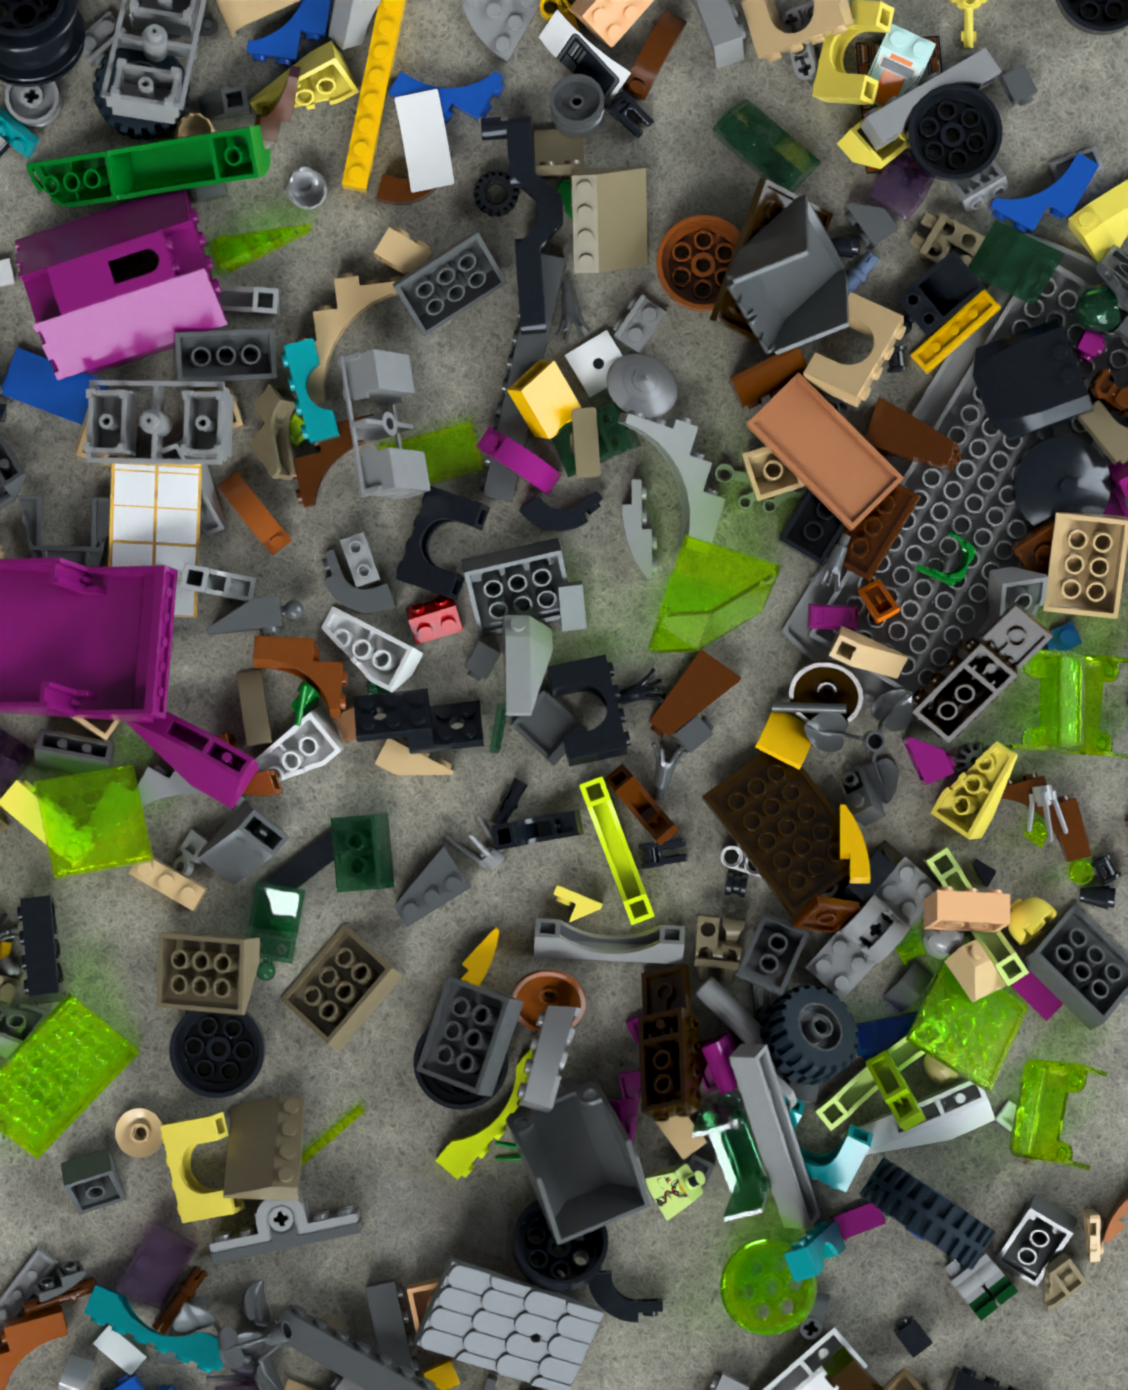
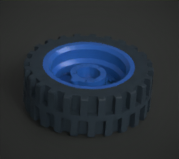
M885 1157L882 1158L859 1193L865 1200L905 1226V1229L923 1241L926 1240L970 1270H973L996 1235V1231Z

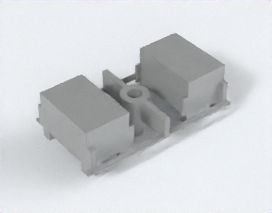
M122 0L101 97L106 98L107 106L112 107L113 115L175 124L176 118L180 116V110L184 109L194 59L197 60V43L206 0H201V3L200 0H130V24L132 28L143 29L142 36L120 33L127 0ZM167 33L193 37L192 45L168 41ZM117 47L144 51L145 57L152 62H160L168 55L189 58L183 87L182 69L171 66L170 71L127 64V59L118 58L114 85H112L110 93L107 92Z
M372 349L345 357L340 356L338 364L342 372L343 396L347 404L355 455L353 459L354 465L357 467L360 486L358 488L359 497L374 495L390 497V500H398L401 498L409 499L412 496L431 491L425 452L402 449L400 439L401 432L414 429L413 424L398 422L395 404L404 402V396L415 394L409 355ZM351 399H354V401L372 399L375 400V403L379 404L388 401V406H391V413L387 411L354 422ZM395 435L397 448L378 450L377 446L362 450V455H359L357 440L363 439L365 442L370 443Z
M89 380V389H86V398L89 399L87 443H84V452H87L86 462L222 465V461L227 462V458H232L234 395L229 394L230 389L225 387V382ZM95 385L154 386L153 409L144 411L140 417V426L143 431L152 434L151 459L98 458V456H136L138 392L122 389L100 390V387ZM165 386L219 387V391L213 392L181 391L182 399L185 400L183 445L180 444L179 454L191 457L216 458V460L162 459L163 436L169 434L173 427L171 416L164 412Z

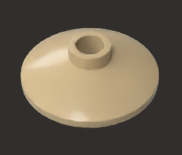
M135 1108L124 1113L118 1120L115 1128V1138L120 1149L127 1155L135 1158H144L154 1154L163 1143V1139L161 1140L162 1132L160 1126L163 1125L161 1119L157 1114L145 1108ZM140 1127L144 1128L146 1131V1134L143 1137L139 1136L137 1133V1130Z

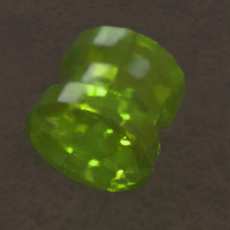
M1033 819L1032 831L1027 832L1026 830L1022 834L1040 849H1043L1045 846L1044 842L1048 838L1046 827L1036 819Z
M1084 860L1072 861L1067 867V877L1075 884H1087L1092 880L1093 868Z

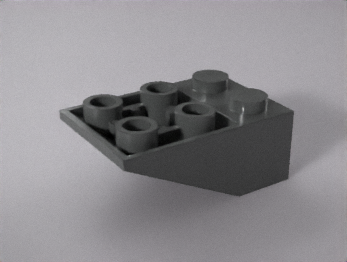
M245 800L197 857L231 884L235 885L271 859L289 839V836L280 826Z

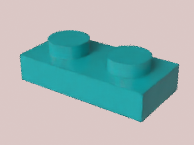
M0 109L1 137L13 146L17 152L29 159L34 154L40 139L6 110Z

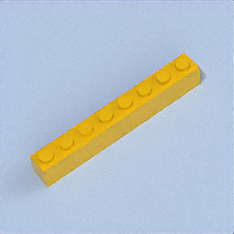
M381 0L378 5L342 179V187L344 189L368 193L407 0Z

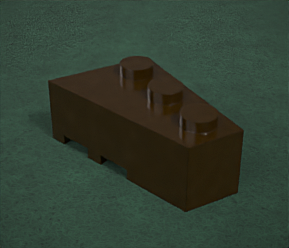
M845 1346L840 1348L821 1365L827 1372L824 1376L833 1388L838 1386L837 1390H884Z

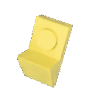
M558 884L553 895L557 896L556 901L568 906H570L571 902L575 903L569 922L600 910L603 905L599 901Z

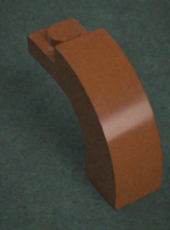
M237 470L217 485L236 512L272 555L292 541Z

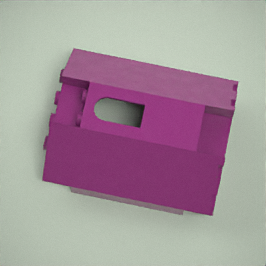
M186 189L153 194L15 240L18 252L16 253V260L20 269L18 278L24 282L36 321L33 327L35 332H38L40 335L42 347L48 360H51L57 380L85 371L90 375H94L173 349L174 333L210 331L228 325L218 295L222 293L218 279H213L211 270H214V264L211 256H206L204 247L207 246L204 233L198 231L196 223H199L200 219L196 209L191 208ZM145 249H151L158 254L159 265L155 271L115 284L109 261Z

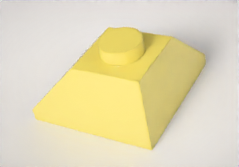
M864 119L851 128L837 143L852 162L882 169L908 148L906 135L902 131L896 140L876 151L860 127Z

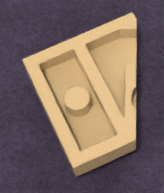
M1084 1209L1087 1260L1090 1262H1100V1255L1104 1254L1103 1241L1100 1239L1101 1217L1094 1209Z

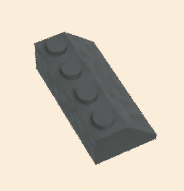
M274 328L174 333V381L236 382L276 379Z

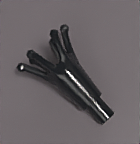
M652 668L636 684L620 690V699L617 700V704L620 703L622 705L640 700H653L662 703L665 694L655 693L657 688L649 689L661 683L662 680L657 679L652 683L646 684L653 677L655 669Z

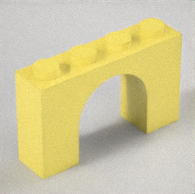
M849 0L855 25L847 27L848 31L841 35L833 36L832 33L825 36L826 40L823 41L821 55L818 60L812 96L827 103L874 106L879 81L864 74H847L844 69L843 57L847 45L858 34L863 32L889 33L895 8L881 1Z
M223 1112L172 1121L160 1126L162 1132L161 1140L163 1139L167 1154L166 1163L170 1168L172 1189L176 1194L177 1211L181 1216L182 1223L231 1215L245 1209L243 1199L223 1198L224 1187L218 1189L205 1187L198 1182L191 1169V1155L198 1144L217 1141L229 1136Z

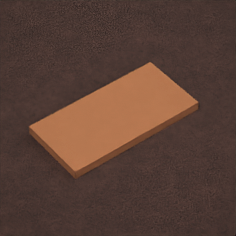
M799 372L745 425L850 531L904 479Z

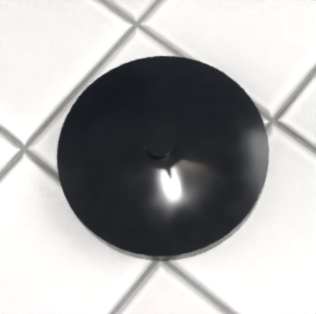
M1071 436L1045 438L1032 445L1017 463L1012 481L1013 498L1019 513L1034 528L1039 527L1049 519L1055 521L1056 512L1102 514L1108 504L1111 492L1109 469L1104 458L1096 448L1082 439Z

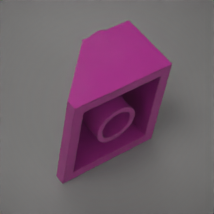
M912 737L902 739L923 785H928L954 773L952 767H955V763L950 753H945L943 749Z

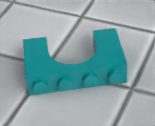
M783 1096L784 1101L790 1103L789 1100ZM797 1100L795 1106L788 1112L794 1130L803 1114L805 1105L800 1100ZM850 1124L839 1146L829 1153L814 1154L799 1146L808 1177L818 1179L833 1189L847 1192L871 1147L873 1134Z

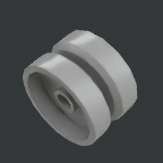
M55 81L35 87H20L7 84L5 104L11 115L23 126L31 129H40L53 124L60 116L63 108V95ZM33 97H38V99H34L33 103H31Z

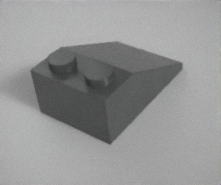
M764 911L736 976L782 996L810 932L801 928H795L791 923Z
M1034 1194L1014 1225L994 1262L1037 1287L1044 1277L1045 1267L1054 1258L1058 1257L1074 1234L1078 1219L1039 1195Z

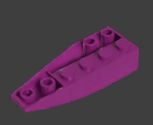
M167 711L166 719H153V723L125 721L189 785L233 809L259 769L253 757Z

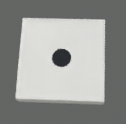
M606 330L564 356L587 395L591 398L607 388L608 370L614 361L622 357V354Z

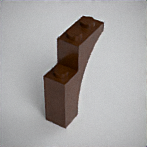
M374 413L354 418V422L369 416H373ZM349 419L337 422L340 437L315 443L316 449L321 448V452L293 459L295 466L293 480L298 479L300 488L296 490L298 503H303L305 508L316 506L318 489L326 472L342 455L353 449ZM363 439L357 440L358 446L367 443Z
M1037 772L1023 775V781L1014 783L1013 779H1008L1001 799L1013 800L1029 807L1028 794H1033L1032 787L1047 785L1045 776H1038ZM1069 794L1057 797L1068 829L1067 834L1063 832L1053 803L1049 805L1052 830L1060 843L1065 862L1092 856L1077 798H1070ZM1035 802L1034 811L1045 820L1043 806L1037 807Z

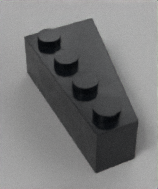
M50 895L20 899L21 906L17 907L18 920L22 921L23 931H19L21 946L24 945L25 955L21 956L22 968L27 970V979L23 982L25 994H29V997L37 1005L66 1001V993L60 990L59 985L64 980L63 970L60 963H57L56 960L60 958L61 953L59 941L54 938V934H58L54 899Z

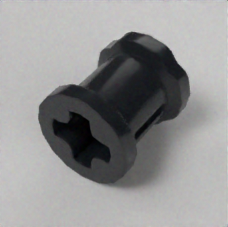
M893 346L894 351L888 360L889 368L887 373L909 371L905 358L907 346Z
M1110 853L1090 863L1091 867H1095L1102 879V886L1122 875L1120 871L1117 872L1112 864ZM1103 865H1105V867L1107 868L1109 874L1106 873V871H1105Z

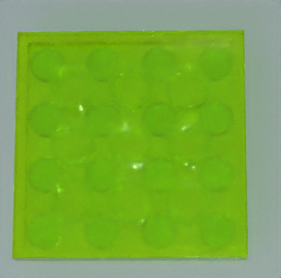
M133 764L34 782L54 880L153 862Z
M948 955L942 960L905 1040L988 1092L992 1090L1029 1006L1002 989L972 1003L944 962L950 957Z

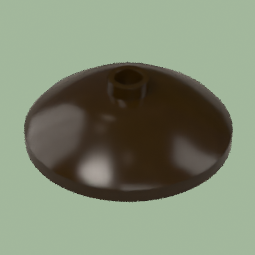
M820 660L811 662L797 671L790 684L789 699L790 702L847 704V714H840L848 724L855 719L862 708L864 691L859 678L850 668L835 661ZM830 685L832 688L826 689L824 686ZM795 712L805 722L819 714Z

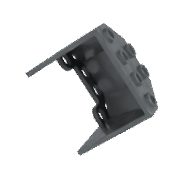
M567 1077L562 1079L553 1108L548 1113L520 1106V1099L518 1100V1108L514 1113L509 1114L506 1123L550 1231L558 1245L651 1206L631 1140L598 1082L588 1081L584 1084L578 1083L574 1078Z

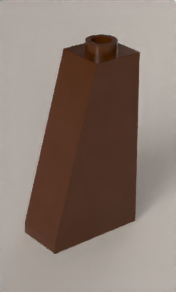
M878 397L865 439L879 453L953 471L954 466L958 465L961 459V450L955 441L885 399Z
M700 649L649 720V723L652 724L650 729L661 737L664 734L670 736L741 680V677Z

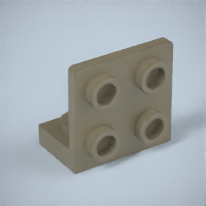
M557 129L534 130L535 173L543 180L571 179V169L585 168L583 138H572L563 135Z

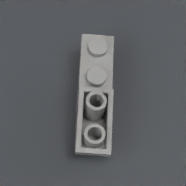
M631 480V504L621 506L624 533L632 557L646 580H652V574H657V560H652V550H657V535H652V529H642V525H647V511L642 510V500H646V485H642L641 480Z

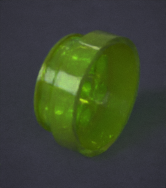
M758 1239L748 1242L730 1256L723 1268L720 1280V1295L724 1308L737 1325L751 1333L768 1336L785 1334L801 1325L813 1309L817 1296L816 1276L802 1280L801 1288L795 1291L792 1288L793 1277L787 1261L786 1268L783 1271H779L776 1268V1262L779 1258L783 1257L786 1260L784 1254L791 1248L789 1243L775 1239ZM759 1261L762 1265V1272L759 1275H754L752 1266L755 1262ZM771 1281H775L778 1285V1290L773 1295L768 1292V1284ZM748 1285H751L754 1289V1294L750 1299L744 1296V1289ZM790 1300L793 1303L794 1309L787 1315L783 1310V1305L786 1301ZM766 1304L769 1307V1315L763 1319L759 1314V1309L762 1305Z

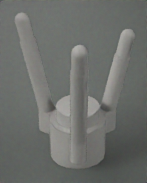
M1052 785L1032 787L1033 794H1028L1027 832L1032 831L1036 802L1037 807L1043 806L1049 841H1053L1049 805H1052V803L1063 832L1067 834L1066 822L1057 800L1056 791L1052 790Z
M480 814L477 815V819L493 847L489 845L486 848L472 833L468 837L482 851L480 853L482 858L450 837L445 836V841L478 862L483 869L488 867L493 871L505 859L501 854L504 851L503 849L495 850L493 834Z

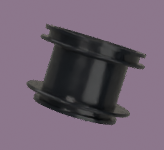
M0 0L1 81L20 87L41 86L60 79L77 64L84 50L86 34L84 19L78 9V0Z

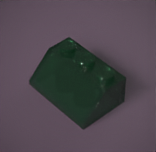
M388 813L330 818L337 892L394 887Z

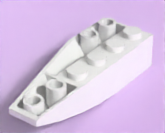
M974 1074L916 1100L926 1120L906 1132L898 1125L892 1111L857 1127L873 1134L871 1147L866 1154L869 1155L952 1140L996 1119L979 1077ZM846 1132L839 1134L841 1140L843 1139Z
M834 1327L763 1390H837L838 1386L833 1388L824 1376L827 1372L821 1365L843 1346L847 1348L864 1368L868 1367V1365L837 1328Z

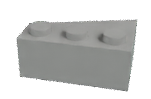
M693 0L701 25H703L706 32L709 48L711 47L714 53L716 68L719 69L745 60L742 39L746 38L742 24L737 25L735 20L738 15L734 3L729 4L728 0Z

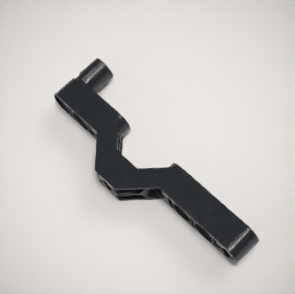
M530 115L508 116V121H501V117L481 118L482 141L507 139L510 187L521 188L537 204L538 223L524 238L514 239L521 335L546 333L541 249L563 225L562 195L535 173Z

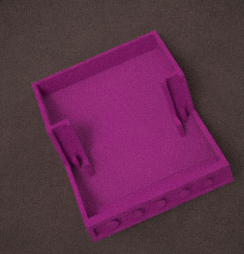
M61 557L0 559V713L153 723V719H166L178 570L165 565L85 567Z

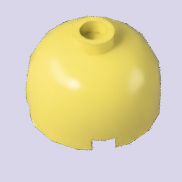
M1029 897L1022 900L1019 898L1010 906L1011 913L1010 924L1007 925L1008 930L1019 945H1022V943L1024 945L1028 944L1043 932L1039 930L1043 928L1046 921L1050 924L1057 915V911L1043 899Z

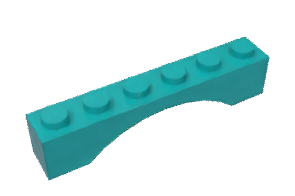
M95 1285L84 1311L85 1314L92 1316L90 1321L102 1326L105 1323L113 1326L112 1331L122 1335H126V1332L134 1335L133 1340L146 1345L147 1342L155 1344L154 1349L164 1354H168L169 1351L176 1354L175 1359L189 1364L191 1360L197 1363V1369L211 1373V1370L221 1371L224 1363L220 1356L217 1342L218 1336L206 1332L180 1337L161 1334L150 1328L138 1317L125 1295L107 1287Z

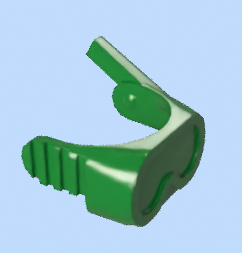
M948 531L947 535L956 539L962 549V558L959 565L953 571L947 573L939 572L933 568L929 569L919 564L916 570L950 586H954L956 581H961L965 576L967 568L976 553V548L963 538H960V536Z
M304 680L297 689L300 694L291 704V709L296 712L295 726H301L302 718L313 710L321 698L319 693Z

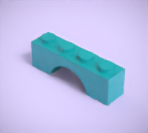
M310 338L284 345L285 352L281 353L284 366L290 367L292 376L288 377L291 392L296 391L298 400L294 401L298 416L303 415L305 424L301 425L304 439H309L310 443L314 444L340 437L333 410L318 407L311 401L308 395V379L311 373L321 365L314 339Z
M826 1220L814 1223L813 1228L806 1230L805 1235L798 1237V1241L790 1244L791 1248L784 1256L794 1282L819 1275L825 1269L823 1260L838 1256L846 1249L836 1220L829 1223Z

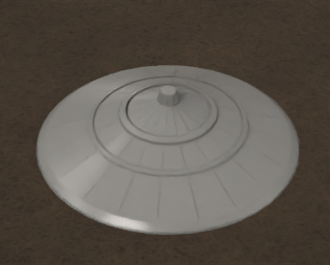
M640 353L627 354L614 361L608 370L606 379L608 392L613 401L626 413H629V410L643 413V418L651 419L652 417L657 418L666 414L674 406L678 394L676 380L672 372L657 359Z

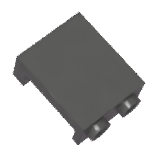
M545 689L541 693L539 692L531 716H512L510 718L513 721L510 726L553 766L566 754L563 736L588 730Z

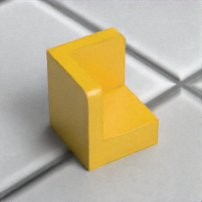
M451 1357L424 1369V1377L433 1381L436 1384L435 1387L440 1390H448L460 1384Z

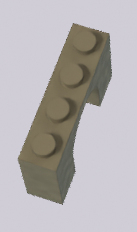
M1098 400L1092 405V412L1078 416L1077 419L1114 465L1119 461L1124 464L1128 461V428L1120 425Z

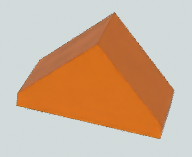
M880 579L857 590L875 624L900 612V608Z

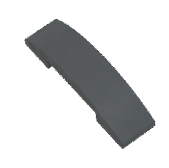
M734 1090L719 1096L705 1124L710 1133L708 1135L710 1140L693 1152L687 1163L693 1173L701 1171L704 1174L705 1183L702 1185L704 1187L715 1167V1162L744 1106L742 1095Z

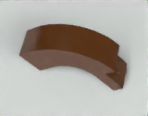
M665 10L630 71L631 74L623 87L624 90L642 100L646 99L663 64L678 42L687 21Z
M383 174L376 199L379 202L390 205H409L427 198L437 188L412 193L409 178L401 179Z
M623 763L604 779L660 846L679 831Z

